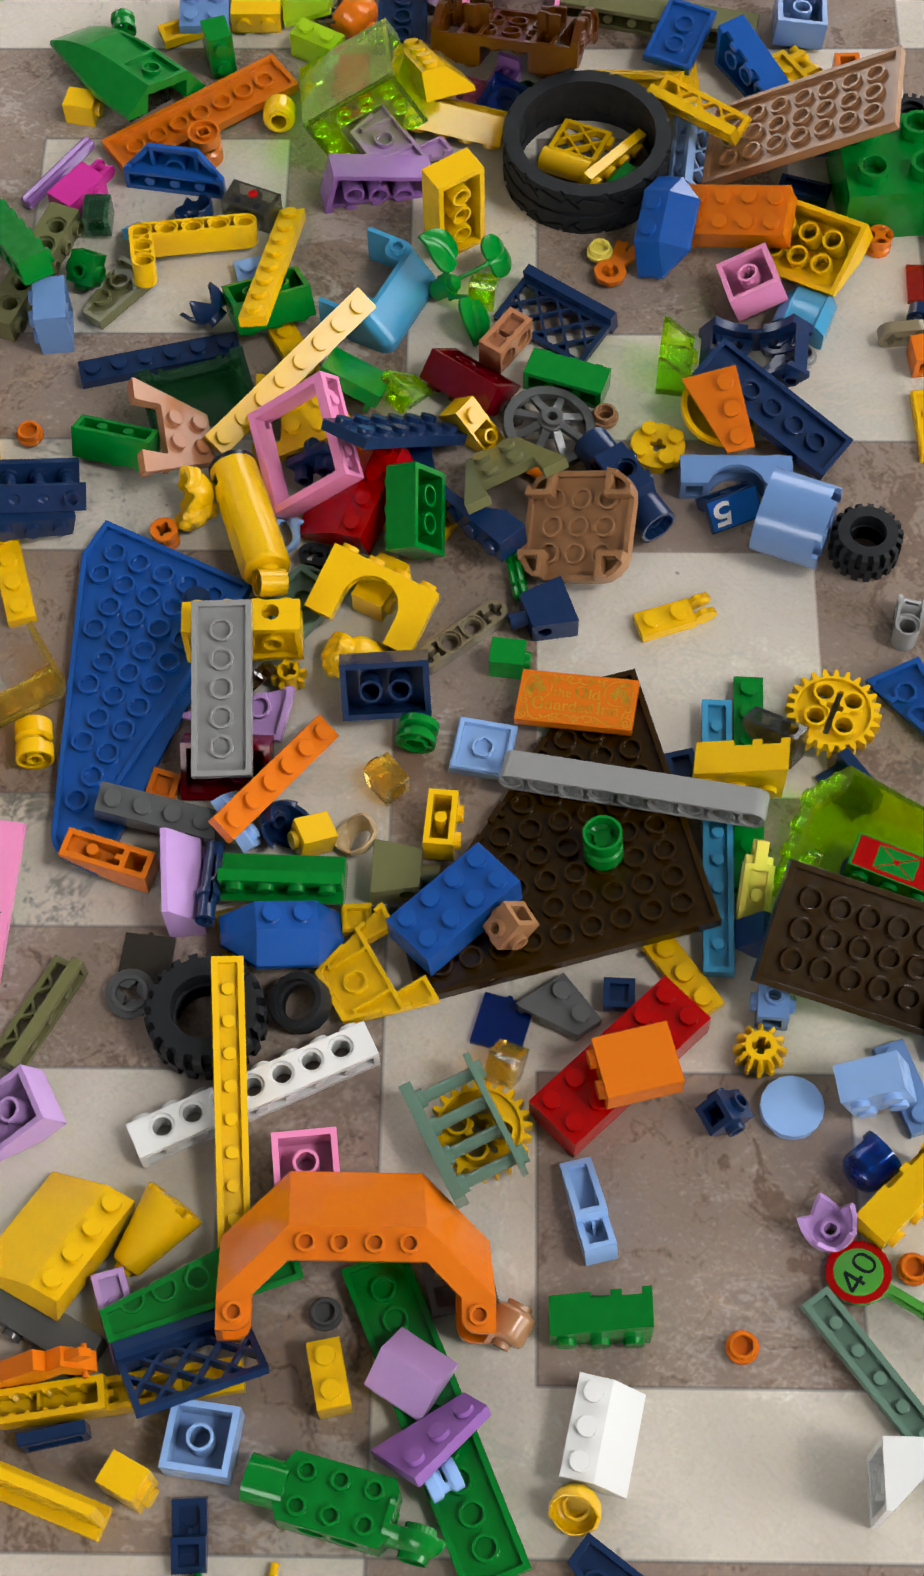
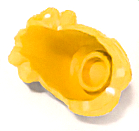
M182 465L179 469L177 485L178 489L183 491L184 497L180 502L181 511L173 520L177 523L179 530L192 532L196 528L203 527L210 519L218 516L219 510L214 501L215 492L210 480L201 472L200 468Z
M334 632L321 652L322 667L329 678L337 677L340 679L339 654L385 652L387 649L380 642L366 636L351 637L345 632Z

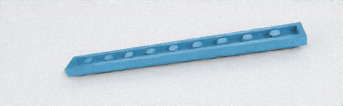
M702 699L701 742L732 740V700ZM702 820V865L722 920L721 926L702 930V973L708 977H734L733 825Z

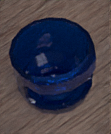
M870 1130L863 1135V1141L849 1151L842 1161V1168L846 1178L854 1187L865 1193L879 1190L900 1171L899 1168L902 1166L891 1148Z

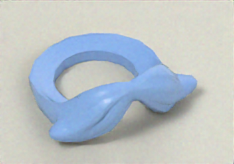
M289 517L287 520L277 519L279 527L287 524L292 531V541L286 547L287 552L291 553L300 543V525L304 523V520L295 517Z

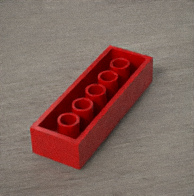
M665 975L600 1036L667 1021L678 1059H680L708 1033L711 1017ZM590 1045L529 1100L530 1115L573 1158L631 1105L607 1109L604 1099H598L594 1081L598 1080L596 1069L590 1070L586 1057V1051L590 1050Z

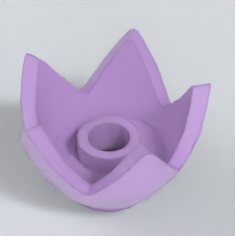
M823 1193L817 1195L809 1216L797 1218L801 1233L813 1248L822 1252L833 1253L845 1249L852 1243L857 1234L855 1204L848 1203L839 1207ZM830 1229H835V1230H837V1231H836L834 1234H832V1235H828V1234L825 1233L826 1231H828V1230H830Z

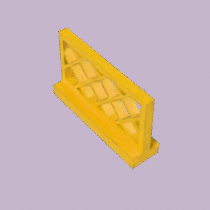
M0 1461V1502L99 1543L114 1510L111 1506Z

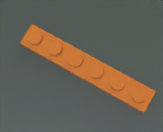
M319 714L208 822L228 844L231 843L339 735Z

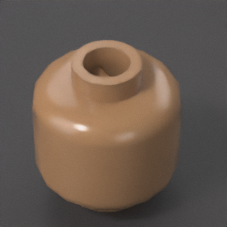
M509 1298L507 1302H498L496 1304V1335L490 1343L505 1352H508L510 1347L521 1349L535 1325V1320L531 1316L532 1310L512 1298Z

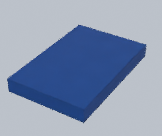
M669 0L642 55V61L672 71H684V75L689 76L714 24L717 11L684 0Z

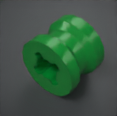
M120 8L112 12L110 17L112 28L135 36L137 30L133 12L126 8Z

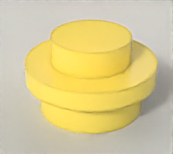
M603 238L594 239L587 247V257L594 263L611 258L613 248L609 241Z

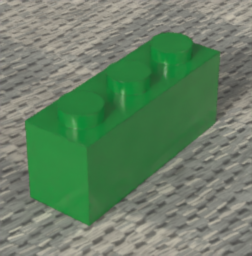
M533 348L523 372V389L535 386L562 388L575 394L588 407L593 409L604 402L611 381V368L538 348Z
M84 414L71 426L72 456L80 457L87 461H99L109 463L111 466H123L139 471L137 454L142 449L160 452L159 430Z

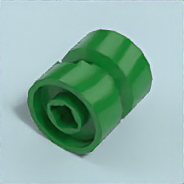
M608 815L592 817L583 827L584 857L592 868L608 871L618 866L624 857L622 827L615 818Z

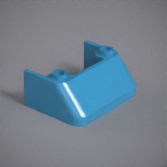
M369 226L367 229L369 259L394 269L374 299L368 297L375 304L376 308L346 339L381 353H390L397 349L431 298L429 284L436 277L407 241ZM320 297L318 300L320 323L340 304Z

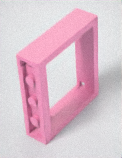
M318 371L247 415L262 478L275 516L278 518L288 519L289 517H297L364 479L356 446L326 432L335 471L290 497L288 494L271 422L316 395L322 419L336 418L337 414L348 416L338 376Z

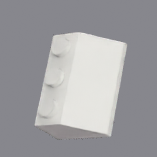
M580 1372L558 1484L582 1483L596 1493L622 1499L627 1498L645 1394L614 1379Z
M882 1436L867 1455L870 1529H878L924 1479V1437Z

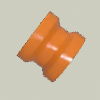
M873 225L870 227L873 239L866 253L872 258H884L890 253L894 234L886 225Z
M162 517L153 521L150 526L152 540L173 550L179 547L181 539L177 523L169 517Z

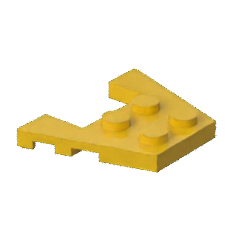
M256 374V385L266 376L265 374ZM317 395L282 416L280 442H276L280 462L285 461L287 456L302 452L304 450V442L311 437L317 438L320 442L325 441L327 445L329 444L326 431L321 430L323 419ZM252 444V454H254L259 466L255 445Z
M382 902L373 909L374 913L366 922L362 921L355 928L356 932L345 944L341 943L315 971L317 978L328 987L332 996V1004L344 1025L352 1022L359 1023L441 1002L426 975L398 991L395 990L370 947L371 943L389 934L386 919L390 915Z

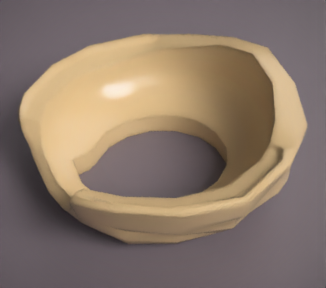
M357 813L351 816L338 828V838L335 847L350 856L366 853L373 846L374 839L378 835L376 822L366 813ZM368 831L370 833L369 839L362 846L351 851L353 839L359 833Z

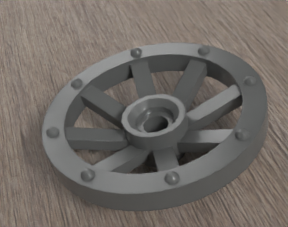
M535 386L515 395L508 403L502 421V431L505 439L515 436L524 439L538 432L540 436L536 444L541 447H545L548 439H553L557 452L566 457L569 467L581 460L577 457L574 450L568 453L562 432L575 442L583 435L567 423L582 422L584 434L596 428L592 412L579 397L565 389L554 386ZM541 399H549L556 402L553 407H548ZM531 402L539 412L519 408ZM565 404L575 413H562L561 409ZM513 418L535 421L515 432Z

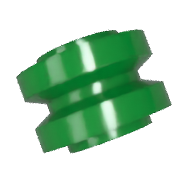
M405 713L399 718L395 743L408 752L418 754L430 753L435 750L440 724L433 717L423 713Z

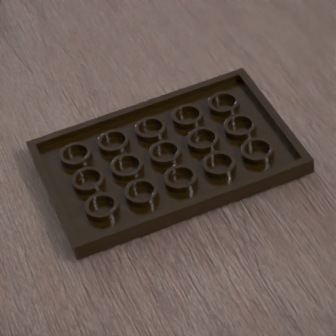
M789 858L750 980L924 1036V902Z

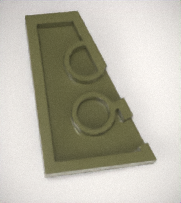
M121 254L116 260L118 265L114 271L109 270L105 276V284L102 288L95 291L82 311L87 321L102 330L151 289L140 288L135 285L132 262Z

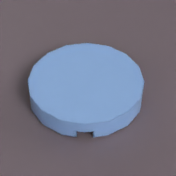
M792 1075L779 1077L769 1083L762 1093L759 1106L761 1119L765 1126H768L773 1131V1134L779 1138L788 1140L804 1139L811 1135L821 1124L825 1109L822 1094L816 1086L805 1078Z

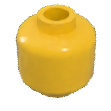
M274 94L267 98L263 108V121L267 128L277 133L287 132L292 128L296 117V107L293 100L285 94Z

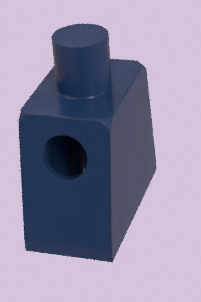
M561 576L521 593L519 598L520 611L507 614L510 630L513 631L526 627L533 641L578 635L579 619Z

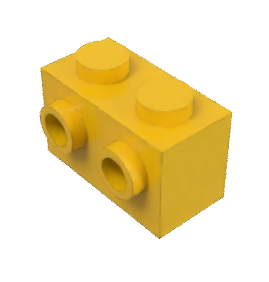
M429 788L422 842L424 859L454 861L455 850H461L462 832H457L458 823L464 822L465 805H459V790Z

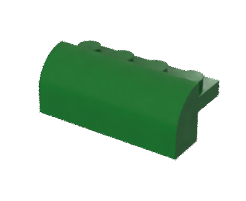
M224 853L223 867L218 868L217 881L221 887L220 901L316 900L323 905H344L347 891L348 863L346 857Z

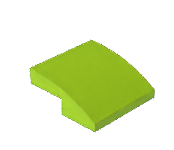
M282 0L285 27L296 25L302 17L313 20L330 15L333 0Z

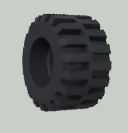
M861 503L856 504L854 509L849 506L845 508L844 513L840 512L837 515L836 521L832 525L827 550H829V560H833V567L841 569L840 574L843 576L848 574L852 580L857 581V578H862L863 582H869L870 578L879 580L882 574L887 576L891 572V568L894 569L902 547L904 532L901 529L902 524L899 520H894L895 515L892 512L886 513V508L882 506L875 508L874 504L868 503L867 506H863ZM854 539H869L877 544V546H862L856 543Z

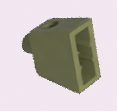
M374 839L370 886L372 905H378L381 902L388 904L409 901L422 889V883H430L440 874V865H423V853L420 847Z

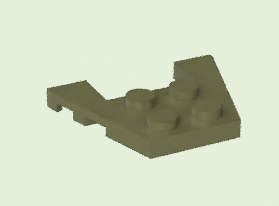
M517 436L506 438L488 450L478 451L473 457L466 460L464 505L468 514L470 515L492 504L486 490L534 467H538L546 478L569 467L566 457Z

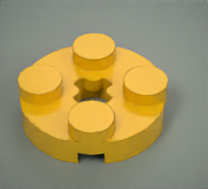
M646 421L631 438L630 449L634 451L638 462L644 470L648 469L651 474L665 473V470L672 467L674 470L679 466L680 455H685L686 444L683 432L668 424ZM660 445L664 449H659L658 452H656L653 450V446Z

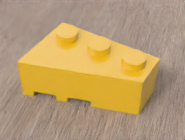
M791 737L781 738V743L763 744L762 739H753L752 745H735L734 740L696 742L692 778L756 787L767 791L770 794V799L775 797L781 798L789 769Z
M924 1143L921 1145L919 1153L909 1162L906 1161L899 1168L900 1171L886 1185L884 1184L857 1213V1231L871 1244L876 1245L881 1250L887 1245L893 1249L906 1235L902 1230L909 1223L916 1226L924 1218Z

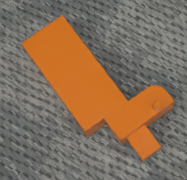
M81 1343L80 1347L76 1348L57 1346L46 1351L31 1349L0 1361V1389L37 1384L61 1374L82 1376V1379H87L89 1374L98 1371L97 1353L95 1350L87 1348V1343Z

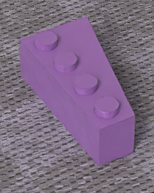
M328 153L320 187L325 214L333 213L334 208L345 206L346 210L357 209V204L372 202V206L381 205L387 199L393 198L396 202L422 198L421 169L431 165L429 156Z

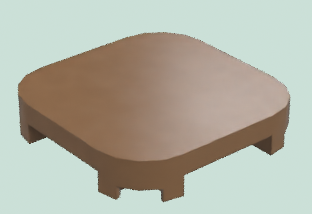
M607 467V470L560 471L547 478L542 474L536 478L532 485H527L525 495L529 498L525 523L527 543L522 549H517L518 560L522 563L527 573L541 582H547L561 576L564 584H605L613 582L623 575L632 557L638 508V491L634 483L618 469Z

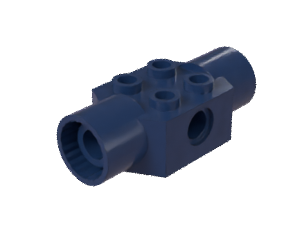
M596 427L586 432L574 447V452L585 465L586 471L607 470V467L618 469L634 483L638 491L635 530L644 541H653L664 535L672 527L676 517L656 492L651 472L648 469L644 470L633 450H628L623 442L617 444L604 427Z

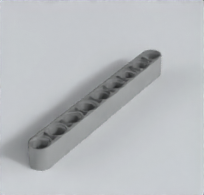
M518 750L505 752L498 779L499 784L512 790L751 828H759L765 825L770 801V794L756 787Z

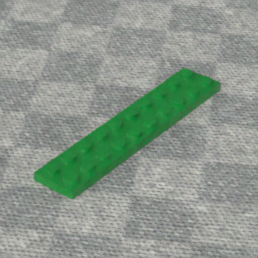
M359 1262L341 1269V1274L374 1360L381 1347L401 1327L447 1356L410 1263ZM455 1374L452 1375L428 1414L462 1394ZM392 1405L401 1430L417 1422ZM476 1430L451 1455L466 1487L458 1492L450 1491L446 1493L444 1499L435 1504L431 1500L424 1484L423 1487L443 1539L447 1543L446 1547L458 1576H520L531 1571L532 1567ZM441 1474V1476H442L444 1482L446 1483V1480H445L443 1474Z

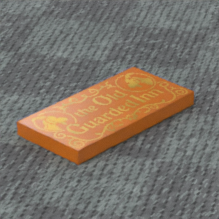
M523 669L514 714V724L632 736L640 680Z

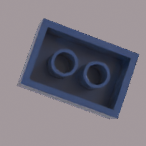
M428 649L339 654L343 721L394 719L410 712L432 716Z

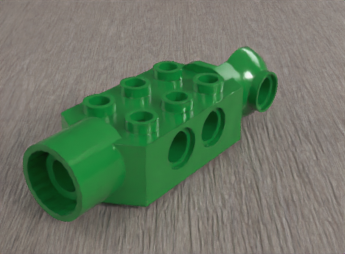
M296 1450L286 1461L253 1452L247 1463L240 1487L239 1500L272 1510L274 1519L281 1529L376 1557H380L388 1548L398 1551L396 1558L399 1561L421 1568H426L428 1561L438 1556L447 1546L444 1540L436 1537L437 1531L434 1528L411 1521H406L404 1527L398 1525L402 1497L397 1478Z

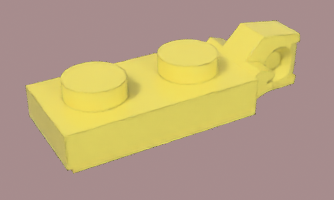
M753 839L751 854H745L744 861L742 862L734 922L737 919L765 910L769 912L776 866L773 865L774 858L768 857L770 842L767 840Z

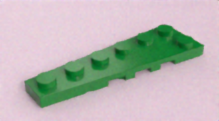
M220 1247L99 1310L108 1344L214 1309L216 1307ZM287 1261L253 1296L304 1279L300 1262Z

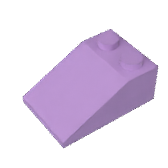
M20 1064L0 1079V1161L44 1141L67 1124L44 1070Z

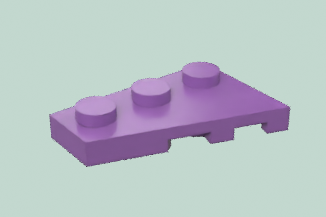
M464 1392L372 1448L370 1452L374 1460L417 1487H420L491 1416L490 1410L486 1404Z

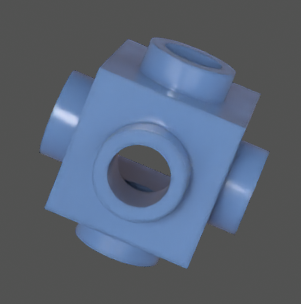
M758 983L756 992H751L749 1003V1010L755 1011L754 1028H757L758 1024L762 1022L764 1029L775 1027L776 1030L786 1031L790 1014H795L796 996Z

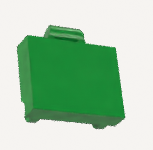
M337 347L333 349L320 368V371L338 376L342 392L365 403L362 410L365 413H368L370 407L376 408L393 379L392 375Z

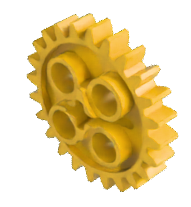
M823 669L822 677H818L815 672H812L810 681L802 677L800 686L794 684L792 693L788 694L784 713L787 714L785 724H791L789 734L798 733L795 740L796 743L806 742L805 751L812 747L816 748L815 756H819L822 751H826L827 758L830 759L833 752L838 754L847 747L855 755L857 748L864 751L867 742L872 744L875 734H878L882 714H879L881 704L875 703L877 694H868L870 685L861 687L860 677L854 681L850 680V672H847L844 677H840L838 669L834 671L833 676H829L826 669ZM838 694H842L843 697L839 703L838 711L835 713L829 733L824 734L823 731L832 712ZM819 695L827 696L828 699H823ZM847 705H853L856 709L849 708ZM809 719H816V720H818L819 722H818V723H814V722H811ZM837 729H844L847 732L843 733L838 731Z
M488 1079L485 1086L508 1131L511 1133L515 1145L517 1146L522 1143L528 1155L529 1148L524 1144L532 1143V1135L526 1133L533 1130V1123L526 1121L530 1118V1111L521 1110L524 1106L523 1098L513 1101L515 1097L514 1089L505 1094L503 1093L504 1083L501 1082L494 1089L492 1088L491 1079ZM475 1081L473 1082V1087L469 1088L467 1084L461 1086V1091L458 1092L456 1089L450 1091V1098L443 1095L440 1096V1103L443 1107L433 1106V1114L437 1116L435 1118H438L481 1097L482 1095ZM478 1112L472 1115L480 1130L487 1129L496 1124L491 1113L481 1114ZM468 1117L460 1121L466 1125L464 1130L455 1132L448 1127L442 1130L443 1134L437 1136L442 1147L447 1144L451 1147L480 1131L475 1132L474 1122ZM497 1138L489 1142L498 1150L497 1153H493L487 1143L479 1147L485 1151L482 1156L472 1157L467 1153L457 1158L456 1163L451 1165L452 1168L457 1169L456 1176L461 1173L463 1175L464 1173H470L510 1153L505 1140ZM511 1167L504 1170V1172L511 1175ZM498 1173L493 1176L496 1179V1181H499Z

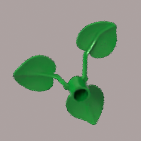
M440 228L430 229L420 234L418 239L426 247L436 267L443 272L437 276V279L430 282V294L436 301H441L445 298H448L449 301L459 299V313L469 338L475 347L479 345V340L488 332L490 318L480 300H472L470 295L457 294L461 288L460 281L488 266L496 278L507 276L512 266L510 254L499 237L494 234H488L482 238L480 244L481 253L486 262L459 276L449 273L458 264L455 259L458 255L457 244L452 235L446 230Z

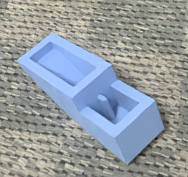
M591 1156L560 1163L559 1167L569 1208L586 1266L618 1259L617 1241L608 1217V1208Z

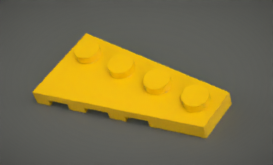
M641 129L636 130L586 170L578 184L608 182V179L625 162L628 163L632 158L636 159L644 149L642 143L647 134Z

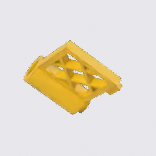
M565 118L550 144L543 147L538 159L537 168L544 173L579 183L583 173L599 161L605 149L610 151L615 143V137H612L613 132ZM569 128L579 133L569 135L567 129ZM598 137L603 140L592 142L590 138ZM584 140L586 144L576 146L574 142ZM568 144L570 148L562 149L557 146ZM591 151L593 156L591 158L581 155V153Z

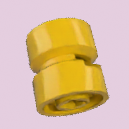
M26 715L15 721V761L18 766L36 770L53 764L55 758L52 742L54 738L53 723L51 719L42 715Z

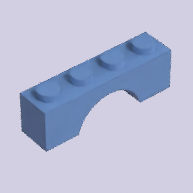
M780 454L680 455L678 468L679 499H697L708 495L714 487L727 481H748L754 483L763 498L768 482L776 467L793 472L792 456H782Z

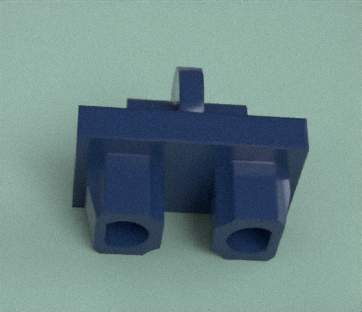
M314 437L304 442V450L301 453L286 460V467L294 471L295 482L304 487L313 484V474L316 473L321 477H325L334 472V463L329 446L325 441L320 442Z

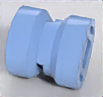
M451 1456L423 1483L434 1504L443 1500L446 1493L450 1491L458 1492L466 1487ZM441 1474H443V1476H444V1478H445V1480H446V1483L444 1482V1480H443Z

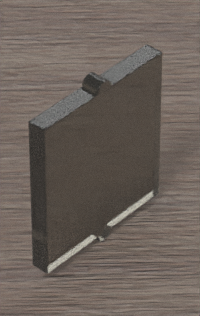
M126 932L118 972L125 969H138L145 972L155 984H158L157 975L163 969L168 972L172 968L171 963H173L176 937L157 936L153 932L148 933V935Z

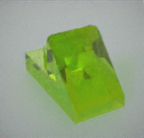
M474 273L469 281L468 295L471 296L472 300H480L486 310L492 312L500 278H496L490 273Z
M385 370L380 378L388 386L387 390L389 392L385 397L386 400L401 414L407 412L433 393V390L429 389L426 386L427 383L420 379L417 374Z

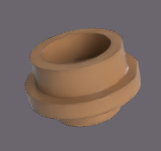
M601 403L592 411L596 427L611 429L618 422V412L609 403Z

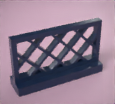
M530 264L523 270L524 277L493 315L494 320L497 322L510 307L514 309L519 308V311L523 313L522 307L537 304L539 314L529 315L528 317L532 318V322L540 320L542 330L533 331L531 341L546 350L567 357H575L570 354V347L584 345L585 352L577 359L585 362L589 360L607 334H612L618 327L616 311ZM526 287L535 292L536 298L520 301L519 295ZM551 301L557 305V310L542 313L540 303ZM573 313L578 316L579 322L564 325L563 315ZM559 316L561 326L545 329L543 319ZM596 326L601 331L598 335L586 337L584 328ZM581 329L583 338L567 341L566 331ZM562 332L564 342L552 344L547 340V335Z
M215 1308L111 1343L115 1367L118 1375L121 1376L136 1419L270 1373L269 1365L252 1327L241 1345L230 1341L216 1340ZM207 1345L214 1346L208 1356L194 1352L195 1349ZM221 1349L236 1353L230 1363L216 1359ZM174 1356L181 1357L176 1367L161 1363L163 1360ZM243 1356L256 1359L258 1365L249 1368L237 1366ZM188 1360L203 1364L197 1374L183 1370ZM142 1367L148 1368L142 1379L128 1374V1372ZM210 1367L225 1371L222 1377L214 1380L205 1377ZM156 1371L170 1375L164 1386L150 1382ZM177 1378L192 1382L188 1389L182 1391L171 1389ZM144 1389L158 1394L155 1400L140 1405L138 1399Z

